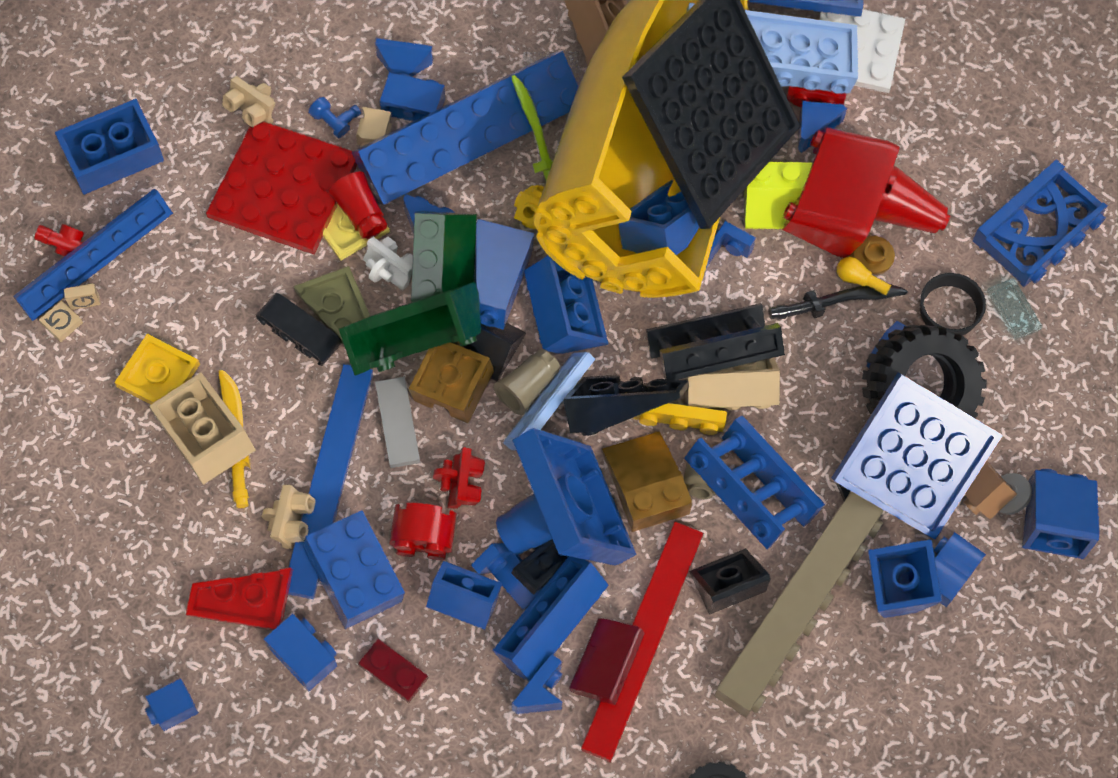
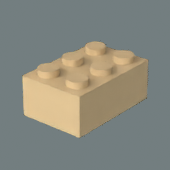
M202 373L194 376L149 406L161 427L203 485L256 451L244 428Z

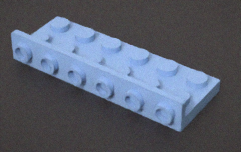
M689 3V4H688V7H687V11H688L695 3ZM745 10L781 86L802 87L808 90L818 89L832 91L837 94L850 93L858 79L857 25Z

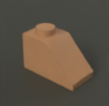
M986 461L965 493L967 499L964 501V504L975 515L981 512L988 519H991L1017 493Z

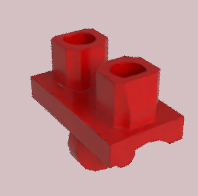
M462 447L461 453L453 456V461L444 460L443 468H437L433 471V479L441 482L440 490L449 491L447 508L457 509L461 505L476 506L481 500V487L469 485L468 477L480 478L484 472L485 460L472 456L471 448Z

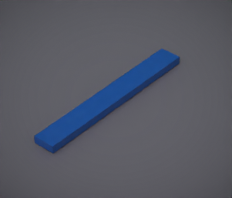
M343 364L309 490V495L316 501L314 511L311 514H303L301 520L308 525V535L335 522L373 377V370L371 369L355 376L351 365ZM295 542L289 568L293 569L288 595L314 600L319 577L303 547L304 542Z

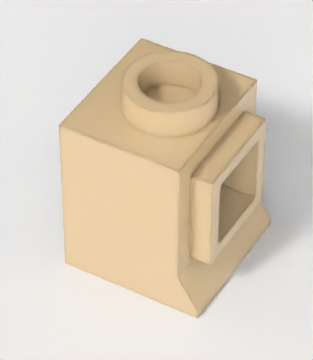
M367 107L362 108L364 118L360 119L356 134L358 145L362 147L391 133L392 123H389L391 118L390 111Z

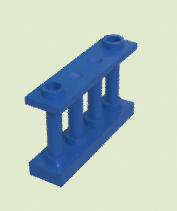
M743 415L733 421L722 436V442L710 447L700 438L684 458L766 549H769L785 530L782 526L783 524L795 518L804 527L814 519L825 505ZM731 450L744 462L733 470L720 458ZM751 473H754L765 485L753 493L740 480ZM772 495L785 507V509L774 516L761 503Z

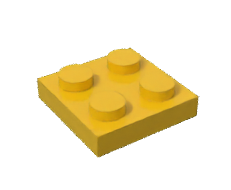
M146 334L114 383L117 388L151 405L190 380L200 366V362L198 359Z

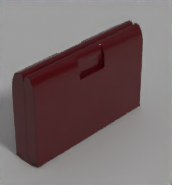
M598 618L569 690L584 697L616 705L645 632L637 626Z

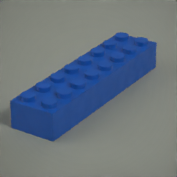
M563 51L552 53L352 151L360 171L366 175L377 204L384 205L533 131L519 101L511 78L513 75L527 88L536 108L541 126L569 113L579 86Z

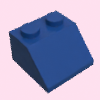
M931 539L868 550L877 609L883 618L917 613L942 603Z

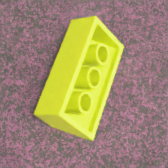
M769 162L744 189L745 229H783L786 221L783 218L784 211L790 202L795 203L800 197L813 162Z

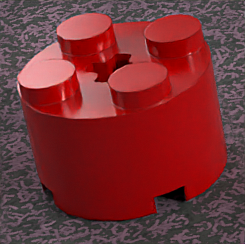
M406 503V509H401L400 504H397L394 507L389 544L397 549L396 554L400 556L414 557L415 552L428 553L427 558L446 560V554L452 552L456 512L450 510L449 515L441 513L442 507L424 503Z

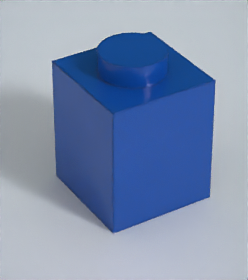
M181 678L145 696L150 705L145 708L150 722L153 726L159 724L163 731L199 714Z

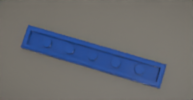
M155 189L151 190L13 296L26 315L34 321L65 297L64 289L80 286L171 216L173 212L160 193Z

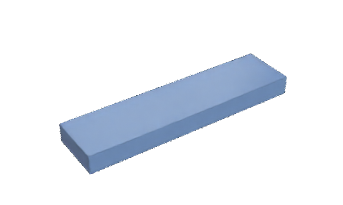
M589 352L572 353L554 376V379L542 391L503 443L509 449L516 450L513 439L532 428L541 430L563 402V399L595 361V358Z

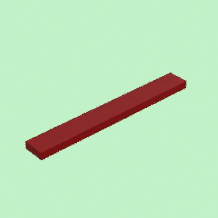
M674 522L632 624L645 632L616 705L600 702L581 751L610 763L612 762L702 540L703 532Z

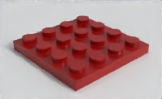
M263 121L254 127H249L206 212L207 218L315 255L323 238V231L325 228L327 229L337 208V202L330 196L329 189L340 178L353 173L357 167V162L351 150Z

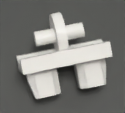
M372 237L367 242L368 250L363 258L366 266L371 269L369 279L375 283L383 278L387 282L391 281L403 291L409 285L412 276L413 255L405 254L401 258L396 254L398 246L391 238L385 237L379 241Z

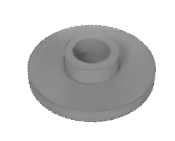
M1017 473L1001 476L1017 495L999 512L1011 515L1022 511L1031 500V484L1024 476Z

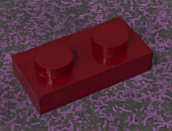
M379 639L376 640L358 663L359 667L408 703H410L428 680L427 674Z

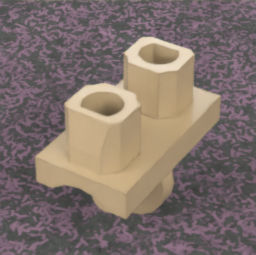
M238 76L232 78L230 90L223 95V107L230 112L241 108L243 110L242 118L244 122L251 127L263 121L270 124L273 123L271 115L275 102L270 97L271 87L265 83L256 87L253 84L249 85Z
M283 485L280 499L274 501L273 509L266 508L262 512L261 517L269 521L267 530L271 532L270 537L279 541L282 547L286 549H293L294 542H304L309 530L307 524L299 521L301 514H311L314 511L315 499L309 494L297 491L292 485Z

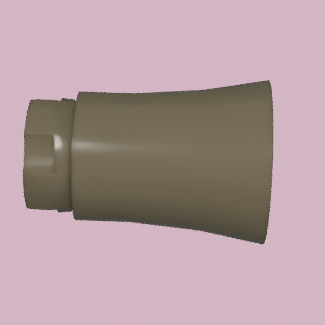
M539 349L510 374L494 383L493 388L497 397L514 413L524 415L534 399L559 372V362L547 350Z

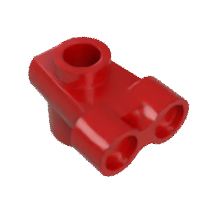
M62 224L59 233L48 227L39 225L34 240L46 245L56 246L54 252L66 256L82 244L81 241L85 232Z

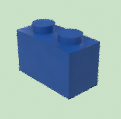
M389 72L380 99L381 110L390 111L391 117L413 122L443 107L445 85L435 80L413 78L405 73L395 74Z
M443 561L433 580L426 607L485 630L495 609L502 583Z
M292 614L267 635L264 641L268 649L309 692L337 667L334 658L337 653L327 641L324 640L320 643L313 634L316 631L305 618L299 620Z

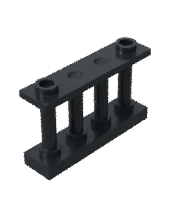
M761 303L646 329L651 359L661 357L664 379L679 380L785 355L781 326L778 323L765 326Z

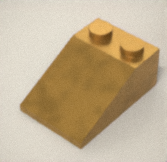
M660 431L602 448L631 532L690 515L692 507L691 497L683 476Z

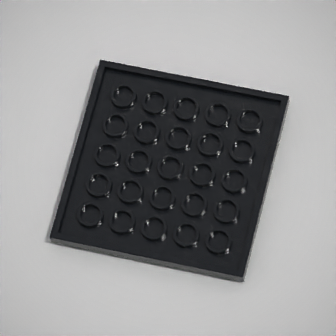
M698 0L622 77L700 229L711 228L801 127L740 0Z

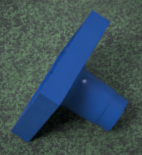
M535 428L526 431L512 440L534 492L496 520L498 533L505 546L513 554L521 555L529 549L536 548L553 539L560 555L614 566L637 555L590 445Z

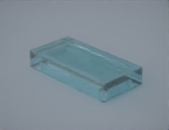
M1015 278L988 288L987 293L1014 340L1042 329L1043 326Z

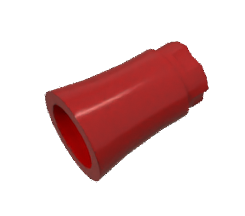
M364 172L350 173L340 178L329 189L330 196L344 211L362 239L366 238L368 240L376 237L387 228V222L383 218L384 214L373 196Z

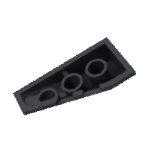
M617 375L583 377L563 399L570 433H581L583 436L594 435L599 431L682 397L689 388V382L686 380L655 379L648 383H643L642 377H633L629 381L623 382L620 380V376Z

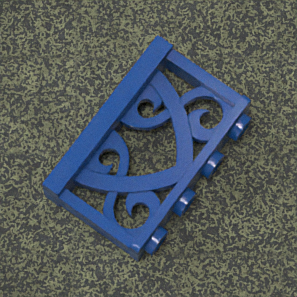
M1057 159L977 229L972 240L1019 280L1023 287L1031 281L1035 284L1040 281L1047 273L1045 268L1052 263L1056 266L1066 256L1065 250L1070 245L1076 248L1085 239V232L1089 228L1093 231L1096 230L1106 219L1103 214L1108 205L1104 202L1101 203L1064 170L1065 166ZM1057 185H1059L1070 196L1063 198ZM1043 198L1046 201L1045 205L1052 202V205L1042 207L1037 203V199ZM1079 203L1087 210V216L1083 219L1075 218L1074 213L1080 212L1081 209L1077 207L1067 209L1066 205ZM1027 209L1036 214H1049L1055 211L1056 235L1051 237L1026 236L1029 222L1024 210ZM1014 221L1019 222L1022 225L1021 233L1017 234L1018 228H1013L1010 223ZM1068 225L1074 227V229L1067 234ZM993 237L1004 243L1012 245L1010 251L1005 249ZM1017 248H1024L1022 252L1024 260H1026L1027 255L1031 254L1035 256L1036 262L1029 266L1023 265L1016 258ZM1050 249V250L1044 255L1043 250Z

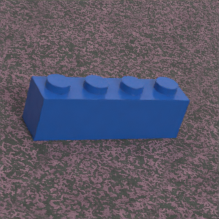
M569 556L492 651L512 673L530 681L550 655H554L609 584L591 562Z

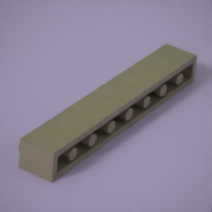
M850 492L717 688L714 697L745 718L748 717L751 711L756 714L767 699L763 695L768 685L773 688L776 686L784 673L780 667L786 659L792 662L801 648L797 644L802 634L808 637L818 621L814 619V616L818 610L821 609L824 612L827 610L835 597L831 594V591L836 584L840 587L843 586L851 573L847 567L852 560L857 563L867 549V546L863 543L868 536L875 538L884 522L879 519L884 511L883 509L854 492Z

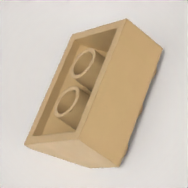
M775 358L684 378V380L689 382V388L685 391L687 406L706 409L723 407L727 410H738L744 406L766 409L771 407V405H779L780 370Z

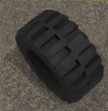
M908 325L904 326L903 330L896 329L888 333L889 340L881 339L875 345L878 349L877 353L869 354L866 362L870 363L868 371L863 370L862 379L867 380V387H863L862 392L863 397L870 399V402L866 404L870 414L873 413L898 372L906 376L908 369L918 358L924 355H931L940 364L944 375V386L940 397L975 419L977 418L978 413L975 410L977 406H983L985 397H981L982 389H987V379H982L981 373L985 372V367L982 361L976 360V357L979 356L976 348L967 345L968 339L961 334H954L953 330L943 327Z

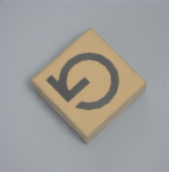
M93 283L64 289L65 299L71 310L100 305V297Z
M62 300L39 319L41 325L60 342L83 323L82 319Z

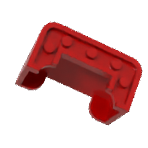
M825 127L822 131L817 130L811 140L810 146L814 147L813 153L816 156L800 197L795 203L790 202L784 211L783 218L786 221L782 230L835 256L845 258L862 245L872 228L900 146L887 140Z

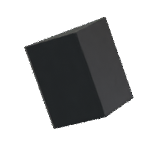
M506 323L504 330L481 324V333L476 335L477 341L461 347L490 358L494 369L490 379L497 382L524 339L526 332ZM458 341L453 342V344L460 346Z
M746 548L689 571L709 615L766 592L771 580L769 573Z

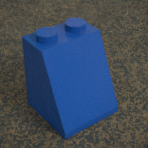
M1052 469L1035 470L1029 479L1032 487V497L1026 506L1022 548L1084 559L1099 541L1097 481L1090 480L1081 474L1067 476L1057 474Z

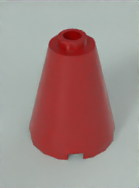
M894 166L874 220L935 234L938 230L943 231L946 228L950 215L947 214V206L901 169Z

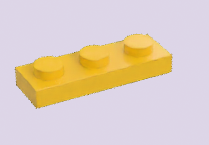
M667 403L633 417V419L639 420V423L646 426H655L657 423L669 424V427L674 430H686L687 427L700 429L699 431L703 434L715 435L718 432H724L727 411Z

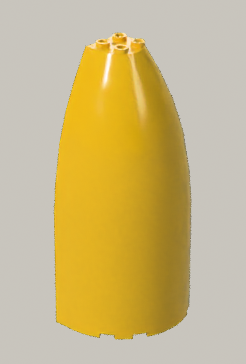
M630 0L614 18L591 58L576 91L534 217V225L538 231L537 240L553 261L577 278L583 280L585 276L600 282V288L622 294L623 290L640 292V297L661 298L697 292L701 287L719 219L710 229H700L699 227L688 247L677 255L668 247L637 254L633 251L622 249L619 223L629 221L632 212L630 208L670 180H674L622 77L687 12L688 4L696 3L698 0ZM740 0L744 10H748L747 0Z

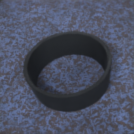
M958 273L937 275L929 280L922 290L920 300L921 317L926 325L943 327L929 317L924 307V300L936 288L943 286L959 288L972 298L976 306V318L972 325L962 329H950L954 331V334H961L963 336L969 333L985 314L986 299L984 293L975 281L965 275Z

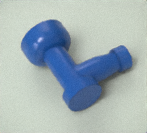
M325 97L318 98L308 111L314 119H323L334 130L333 134L337 138L343 137L350 129L348 123L354 117L356 118L361 115L359 107L353 105L349 110L336 117L330 111L331 104Z

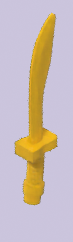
M219 370L223 402L243 427L242 402L238 387L225 371ZM249 455L231 466L233 480L232 495L236 508L239 509L249 506V495L244 477V466L251 469Z

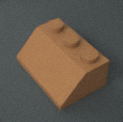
M564 0L568 10V17L576 30V38L582 46L587 65L614 18L627 4L626 0Z

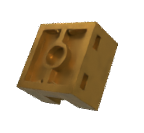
M450 342L428 349L409 387V391L415 402L432 408L434 404L448 409L451 417L469 423L494 369L490 358Z

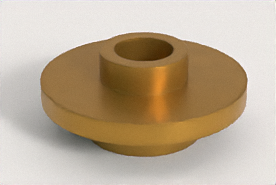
M868 236L862 245L854 251L853 256L872 274L877 275L885 273L892 267L895 260V251L886 239L878 236Z

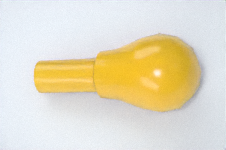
M845 257L837 264L836 272L844 282L861 286L867 285L885 296L891 288L890 284L873 276L872 272L857 258Z

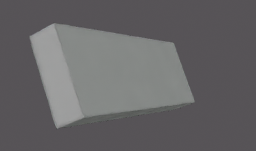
M405 376L375 381L390 468L420 463Z

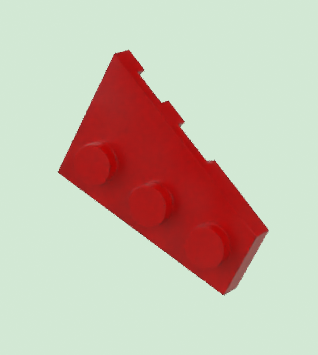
M290 567L280 569L279 571L254 573L249 576L192 583L186 615L274 630L283 622L293 569Z

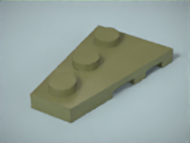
M349 266L293 286L296 294L326 327L341 339L343 345L339 328L370 316Z

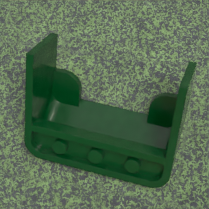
M472 282L339 328L354 375H359L372 368H377L378 372L396 367L394 361L450 342L458 341L460 346L476 342V335L481 333L480 301L476 283Z

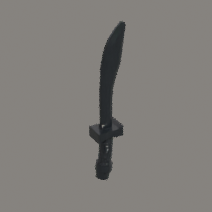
M890 284L891 288L885 296L866 285L817 297L815 290L805 293L803 302L769 307L768 313L770 319L781 320L786 319V317L811 312L815 319L823 316L826 310L824 307L849 300L891 298L906 295L908 291Z

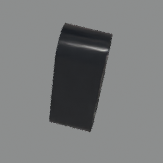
M275 293L256 314L257 320L263 326L267 324L273 328L271 330L273 333L286 342L289 340L296 345L294 348L308 358H315L319 361L317 364L323 366L342 344L341 339L332 330L279 293Z

